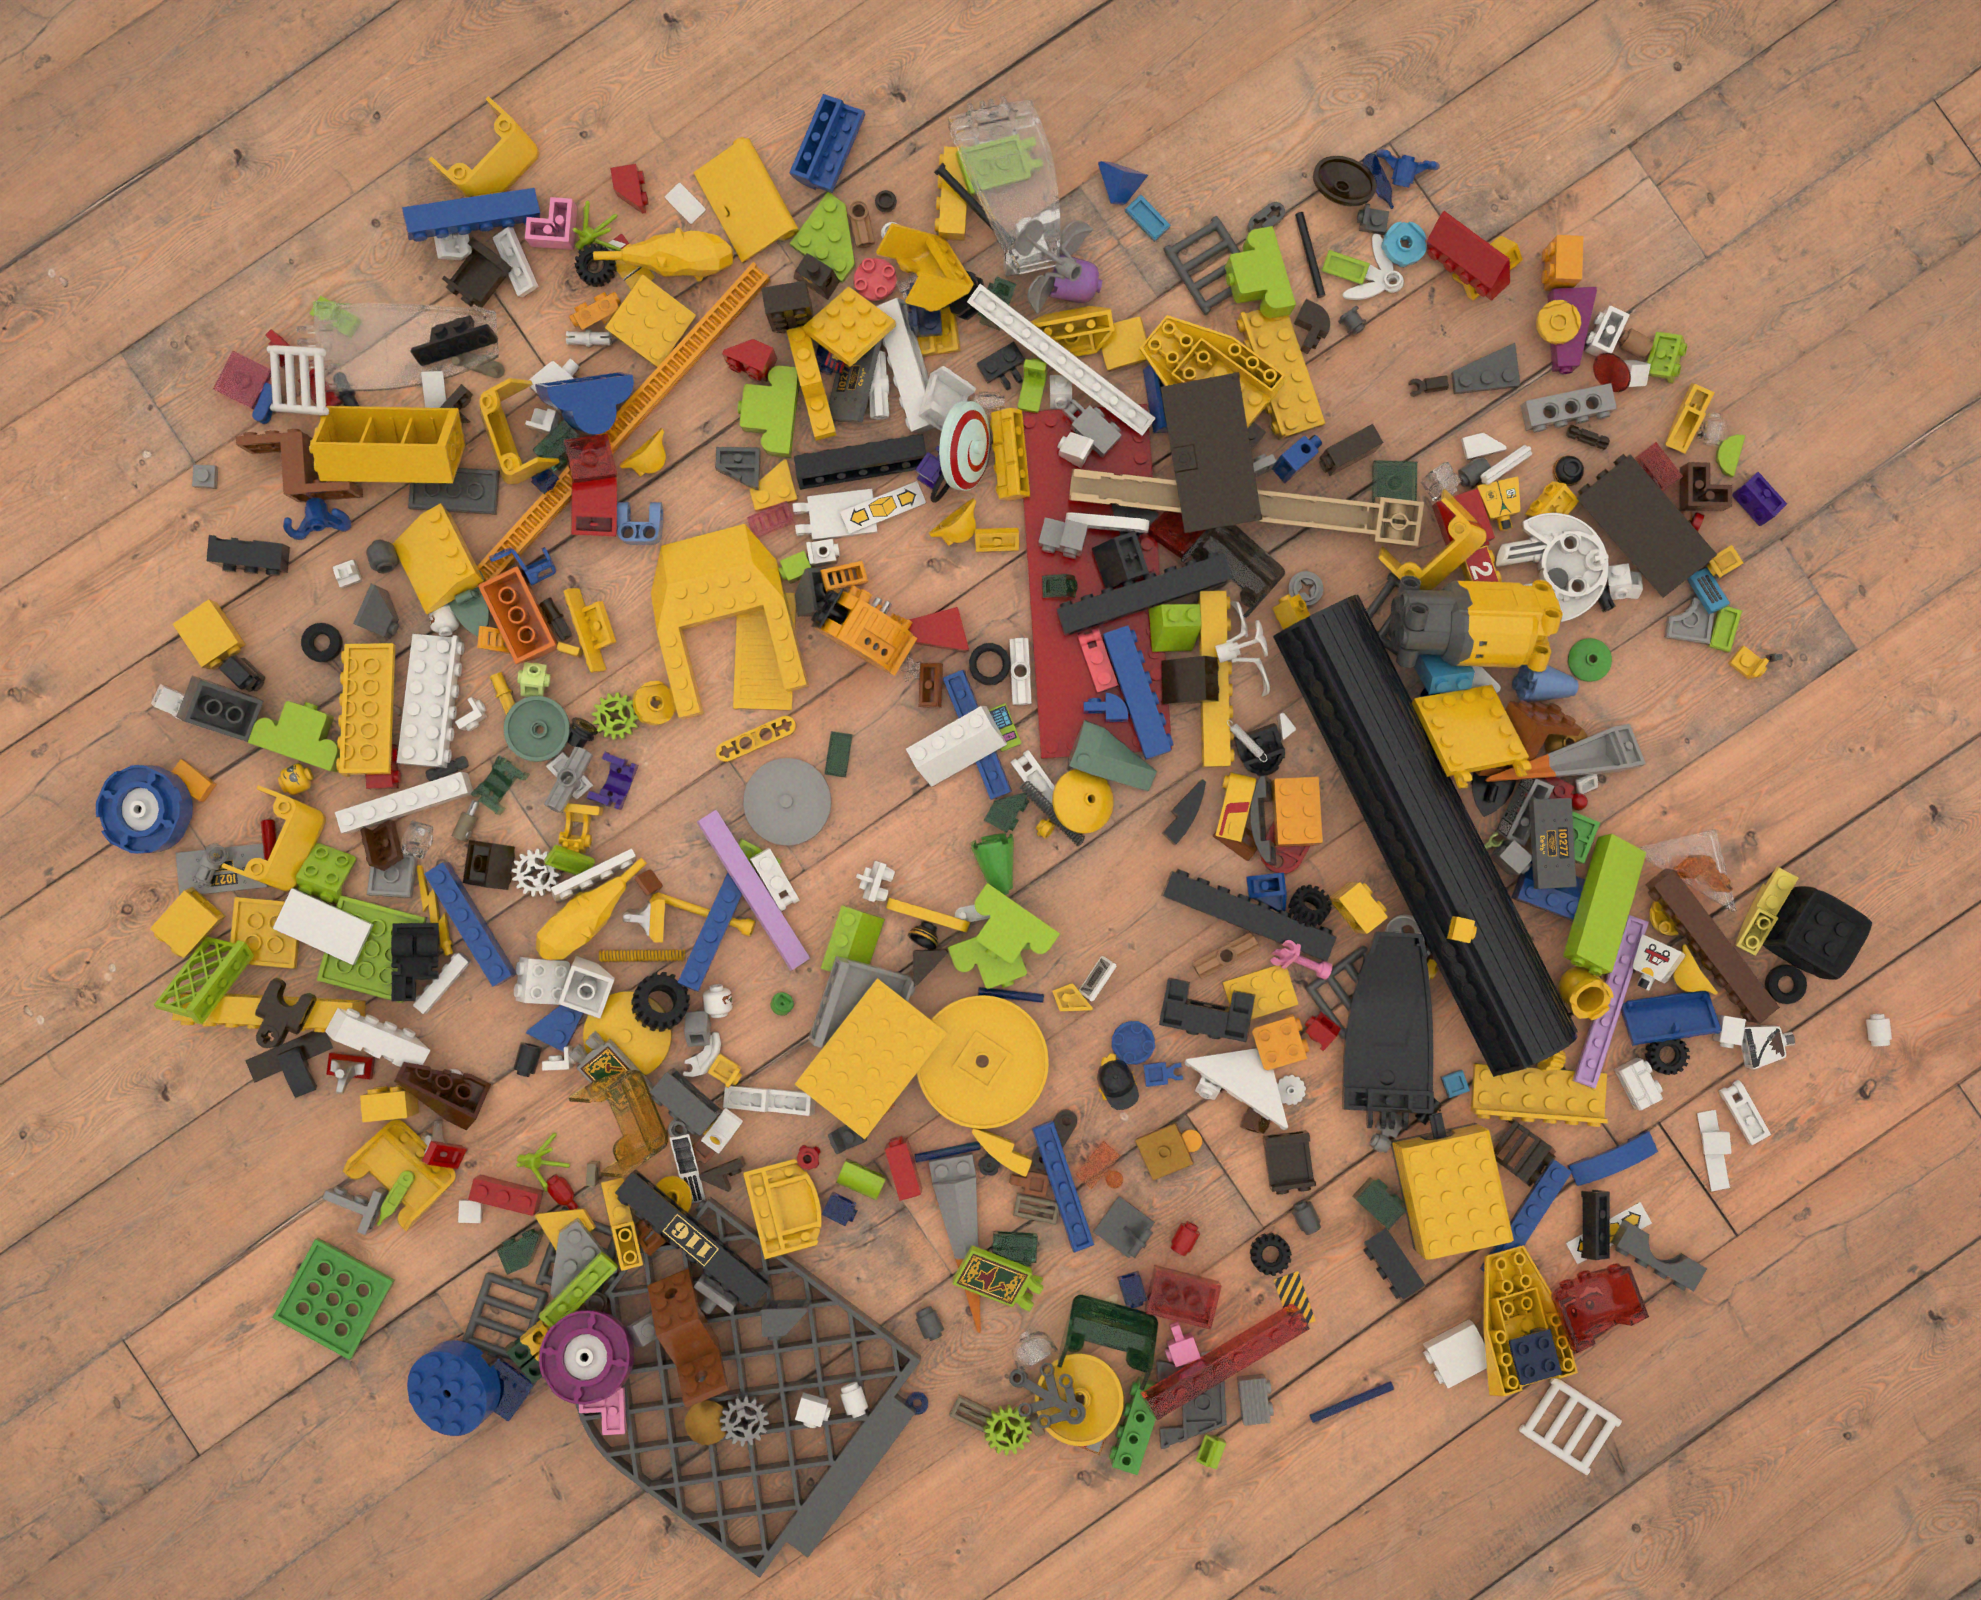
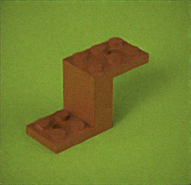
M288 429L286 433L269 430L265 431V434L257 435L255 432H245L243 436H236V445L251 454L281 452L283 493L297 502H307L311 498H321L323 500L363 498V489L354 482L320 481L318 472L314 470V456L309 451L310 440L313 438L300 429Z
M1523 700L1520 702L1510 701L1505 709L1529 756L1528 761L1536 758L1548 734L1578 736L1582 730L1575 723L1576 720L1573 717L1565 715L1561 711V707L1554 703L1548 705L1540 702L1528 703ZM1513 765L1475 772L1479 776H1492L1513 768Z
M689 1268L647 1285L656 1337L677 1367L682 1399L686 1408L729 1390L719 1340L698 1306L695 1288H693V1277ZM676 1293L675 1297L668 1299L672 1294ZM702 1376H706L704 1381L698 1382Z

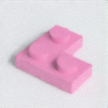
M622 1386L615 1394L604 1400L591 1404H579V1413H602V1435L626 1433L625 1386Z

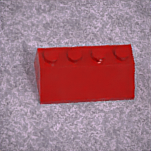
M1443 211L1427 239V254L1432 260H1438L1442 263L1448 272H1454L1458 275L1464 284H1470L1474 287L1480 296H1486L1492 301L1510 284V259L1446 211Z

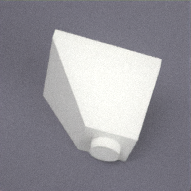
M576 956L558 1004L601 1018L615 978L598 963Z

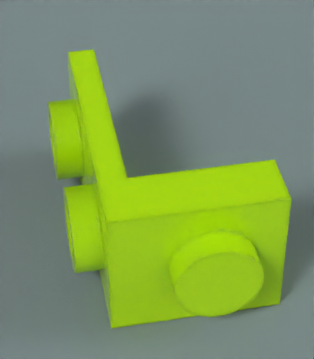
M1036 358L1031 360L1025 359L1023 366L1024 380L1018 409L1038 413L1047 378V363Z

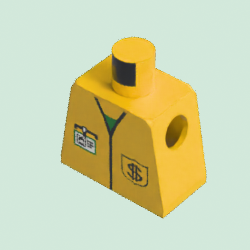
M1518 476L1492 482L1489 485L1476 486L1474 489L1478 488L1489 521L1497 520L1499 531L1512 529L1510 516L1520 512Z

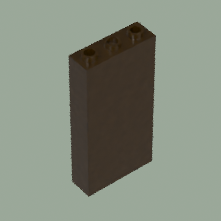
M1622 454L1613 462L1615 466L1608 471L1605 468L1595 477L1597 481L1590 486L1587 483L1578 491L1580 495L1577 499L1664 598L1717 556V553L1632 455L1625 456Z

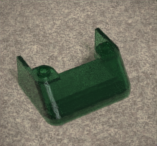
M1078 1295L1073 1299L1061 1341L1057 1367H1062L1067 1351L1078 1352L1083 1348L1084 1341L1126 1352L1127 1364L1135 1370L1142 1371L1139 1389L1144 1390L1153 1369L1158 1320L1151 1313L1086 1295Z

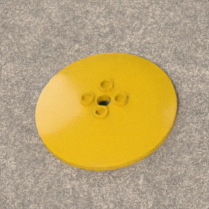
M977 995L952 1002L931 1019L945 1030L947 1034L918 1070L917 1077L925 1097L941 1115L961 1126L989 1129L1013 1122L1033 1106L1044 1088L1049 1061L1043 1034L1036 1022L1026 1011L1003 998ZM979 1055H985L988 1057L989 1063L985 1067H979L976 1064V1058Z

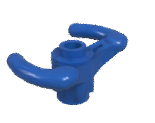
M1379 149L1376 152L1377 157L1385 159L1394 171L1391 179H1393L1392 184L1409 188L1410 184H1413L1416 174L1426 169L1436 171L1440 168V164L1435 161L1425 160L1417 163L1414 162L1415 157L1402 155L1400 159L1394 157L1390 151L1385 149Z
M311 498L307 500L305 517L297 530L292 528V519L289 517L284 519L283 528L293 539L302 540L311 531H322L326 527H332L343 532L351 528V520L345 512L334 508L331 512L332 514H330L327 504L323 499Z

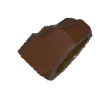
M1249 1107L1247 1112L1243 1114L1240 1127L1251 1132L1264 1134L1269 1127L1270 1119L1267 1120L1255 1112L1252 1107Z

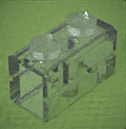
M1444 462L1430 471L1422 479L1421 484L1425 490H1429L1428 494L1432 500L1437 501L1441 499L1444 489L1451 495H1454L1458 491L1457 486L1461 480L1456 473H1453V468L1449 462Z

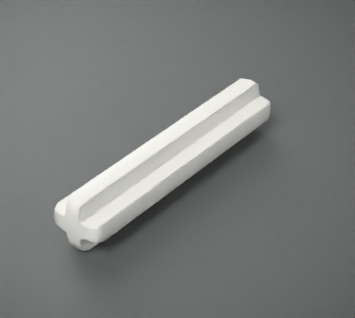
M1523 445L1482 473L1480 476L1481 482L1489 485L1532 455L1531 447Z

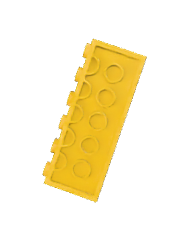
M1260 309L1246 314L1245 311L1241 312L1238 320H1236L1238 331L1240 333L1243 332L1245 338L1243 344L1285 374L1283 387L1265 407L1267 415L1270 414L1273 421L1271 422L1273 434L1277 435L1278 439L1281 440L1324 426L1325 421L1289 315L1268 318L1261 313Z
M393 643L345 644L344 651L341 653L344 671L340 674L343 693L339 696L342 715H339L338 718L341 736L337 740L340 758H337L336 766L339 773L344 777L361 774H391L396 647Z
M1473 1063L1470 1112L1477 1114V1118L1491 1119V1115H1497L1501 1120H1513V1117H1521V1121L1535 1122V1118L1543 1119L1544 1123L1556 1124L1557 1120H1565V1124L1579 1125L1580 1121L1587 1122V1126L1601 1127V1123H1608V1119L1605 1118L1607 1073H1600L1595 1089L1572 1081L1575 1074L1574 1070L1541 1071L1540 1068L1528 1067L1523 1070L1493 1077L1487 1064Z

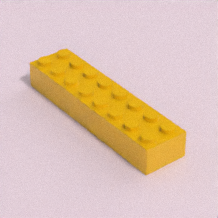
M192 991L181 993V998L192 994ZM226 993L202 1026L225 1025V1027L229 1028L247 1026L249 1029H259L264 1019L256 1016L255 1012L263 995ZM283 996L284 1001L289 1006L295 1005L300 998ZM316 998V1003L301 1031L314 1028V1032H325L337 1008L343 1010L351 1008L365 1017L366 1000ZM191 1002L183 1004L182 1007L186 1009ZM173 1013L172 1020L180 1021V1025L197 1024L192 1018Z

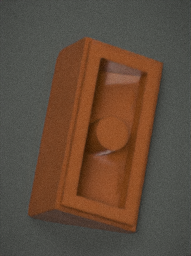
M1247 827L1244 829L1241 842L1215 836L1216 831L1213 834L1215 839L1246 861H1249L1258 849L1253 833Z

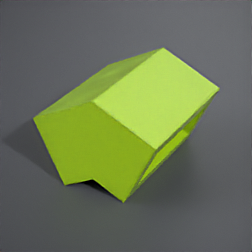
M1205 1435L1195 1461L1206 1467L1217 1469L1226 1446V1441L1214 1435Z

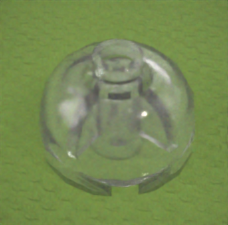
M1029 1329L1018 1336L1020 1340L1014 1345L1013 1359L1019 1372L1025 1370L1023 1365L1026 1367L1032 1366L1051 1355L1050 1349L1052 1352H1056L1058 1348L1051 1337L1045 1332L1037 1331L1031 1333Z

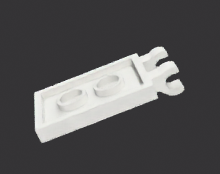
M872 489L807 496L808 503H793L794 515L809 513L810 524L795 525L797 536L812 534V540L815 541L878 533L877 524L875 523L849 534L840 514V511L873 499Z

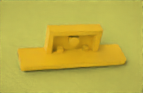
M579 588L565 589L563 591L565 601L569 607L572 622L576 628L579 643L586 658V664L591 673L603 672L606 670V666L600 649L616 643L603 601H597L589 606H585Z

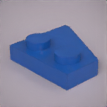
M560 1005L528 1029L526 1034L564 1052V1047L569 1045L584 1013Z

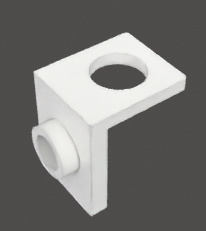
M725 1108L701 1141L719 1154L743 1120ZM710 1137H716L720 1141V1145L714 1144Z

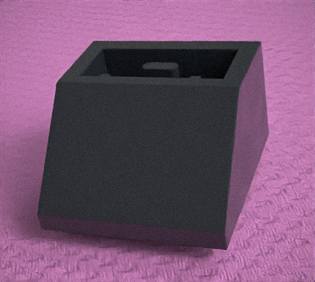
M1135 531L1112 538L1092 548L1105 589L1120 586L1130 580L1141 579L1149 574Z

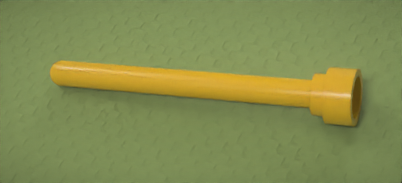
M660 892L655 893L662 894L665 904L706 918L710 912V909ZM732 917L729 925L738 928L742 935L751 937L756 920L750 918L739 920Z

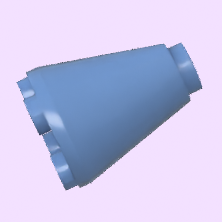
M1521 665L1517 677H1514L1512 681V688L1516 690L1518 698L1526 702L1569 698L1576 695L1579 687L1578 681L1572 676L1547 665L1546 670L1543 672H1536L1529 669L1527 665Z

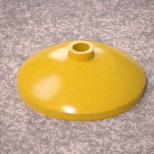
M1072 769L1063 774L1057 781L1052 795L1053 809L1056 817L1063 826L1076 833L1084 834L1099 830L1107 823L1113 811V793L1107 780L1078 769ZM1088 796L1092 798L1091 803L1088 801Z

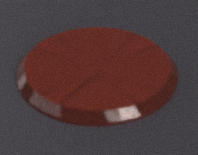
M1602 353L1595 358L1593 371L1601 385L1611 383L1613 392H1622L1629 387L1631 382L1630 370L1619 356L1613 353Z

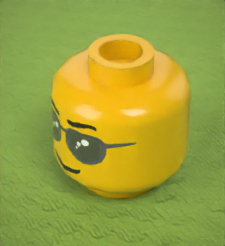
M297 763L282 769L278 782L284 793L288 792L290 795H296L308 790L314 777L309 767L305 768L302 764Z

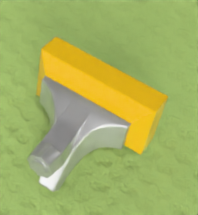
M653 894L643 908L627 909L622 916L623 922H637L644 928L646 935L650 936L654 943L663 942L665 899L662 894Z

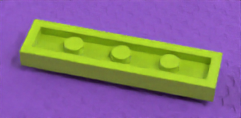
M601 1251L539 1313V1318L551 1328L566 1315L574 1313L616 1271L618 1265Z

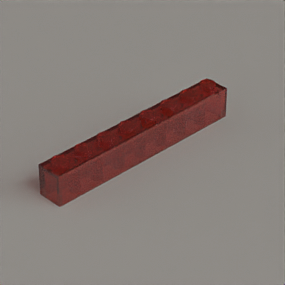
M1291 1303L1140 1394L1150 1413L1156 1420H1159L1308 1331L1310 1328L1301 1310Z

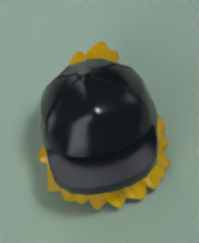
M1110 1053L1107 1057H1103L1097 1073L1098 1091L1102 1093L1103 1100H1107L1111 1107L1116 1110L1132 1107L1139 1098L1133 1072L1126 1063L1116 1059V1054Z

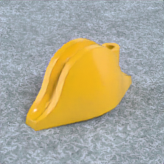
M660 428L642 446L620 463L619 466L621 468H632L640 477L645 473L659 471L666 460V453L662 444L664 429Z
M970 499L947 516L929 532V535L931 537H941L948 546L954 542L962 543L969 540L976 529L974 519L975 499Z
M1683 944L1682 952L1686 956L1673 973L1675 983L1681 989L1688 992L1708 991L1714 995L1718 994L1701 972L1686 944Z

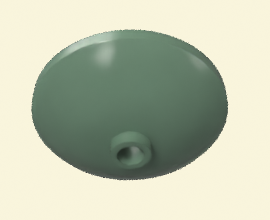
M544 696L526 697L515 703L506 715L504 721L506 743L522 759L533 762L549 760L557 756L568 742L570 736L569 718L562 706L550 698ZM539 726H543L544 731L541 734H538L537 728Z

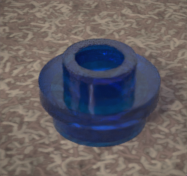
M913 1392L908 1396L906 1403H908V1406L916 1409L914 1415L923 1414L927 1410L928 1398L925 1394ZM919 1399L922 1404L915 1406L913 1401Z

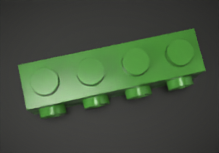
M1139 1376L1136 1382H1132L1129 1395H1132L1130 1403L1125 1404L1122 1416H1125L1123 1425H1118L1116 1431L1118 1440L1116 1446L1112 1445L1109 1453L1112 1467L1138 1475L1165 1392L1163 1384Z

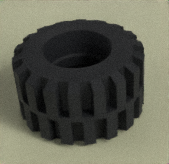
M656 972L650 977H645L637 986L631 1000V1005H633L632 1013L636 1014L635 1019L637 1022L641 1021V1026L644 1028L648 1026L651 1031L659 1029V1032L667 1028L670 1030L675 1025H678L685 1016L690 1005L688 1004L690 994L687 995V987L678 984V980L675 979L676 975L671 974L667 976V972H662L658 975ZM662 991L668 994L673 1002L671 1011L659 1013L653 1010L648 1002L650 993Z

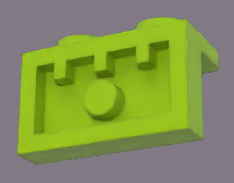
M1656 331L1647 363L1651 364L1648 376L1665 378L1669 383H1674L1675 377L1680 375L1681 364L1679 363L1681 356L1684 357L1687 351V343H1685L1683 335Z

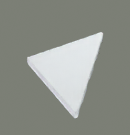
M1257 1048L1185 1060L1186 1066L1192 1067L1201 1073V1076L1213 1084L1219 1085L1228 1094L1240 1102L1243 1101L1267 1120L1270 1119L1279 1125L1282 1130H1287L1288 1124L1274 1070H1265L1263 1068Z

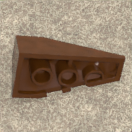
M403 1062L394 1082L446 1121L464 1130H467L474 1123L489 1091L490 1083L468 1073L461 1075L451 1073L452 1070L444 1069L439 1071L431 1069L430 1066Z

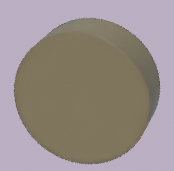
M1035 1413L1030 1415L1029 1419L1035 1435L1039 1437L1045 1434V1430L1038 1426V1415Z

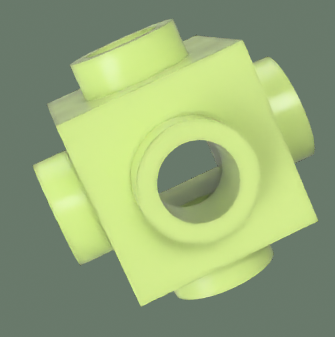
M524 662L523 671L519 670L517 683L520 684L521 696L544 695L545 687H549L551 677L550 674H547V665Z

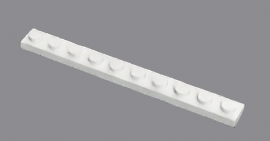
M979 284L967 301L971 306L1143 436L1155 420L1152 414L982 284Z

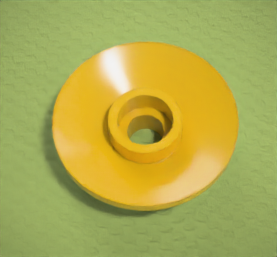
M667 1176L661 1179L656 1186L685 1211L689 1212L692 1204V1193L689 1185L677 1176Z

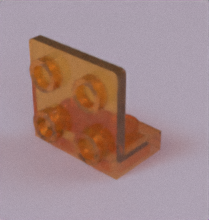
M1689 855L1673 868L1684 879H1695L1701 875L1715 892H1730L1733 890L1730 885V879L1724 873H1720L1715 867L1717 866L1716 862L1708 855Z

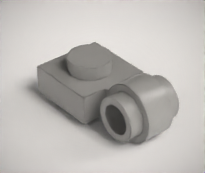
M1386 1112L1385 1129H1380L1378 1120L1375 1128L1381 1130L1379 1134L1374 1133L1369 1143L1372 1149L1380 1153H1386L1389 1150L1392 1142L1388 1136L1396 1138L1402 1128V1117L1396 1113L1394 1130L1389 1129V1112Z

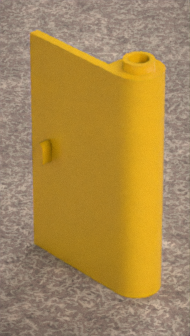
M737 138L732 146L693 172L742 263L777 240L784 241L798 233L799 229L749 138Z

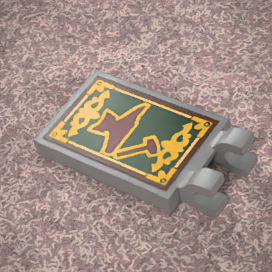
M594 1031L585 1042L593 1050L587 1054L585 1049L578 1044L569 1056L575 1062L580 1063L577 1066V1070L622 1116L648 1095L654 1085L611 1039L605 1043L601 1036Z

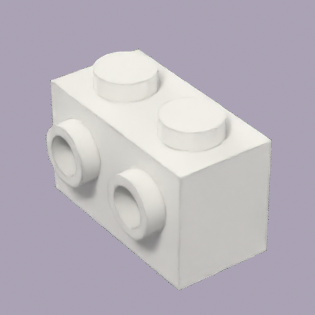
M1609 306L1603 312L1600 311L1594 320V324H1596L1594 331H1590L1585 343L1587 346L1585 352L1602 360L1609 357L1630 314L1613 306Z

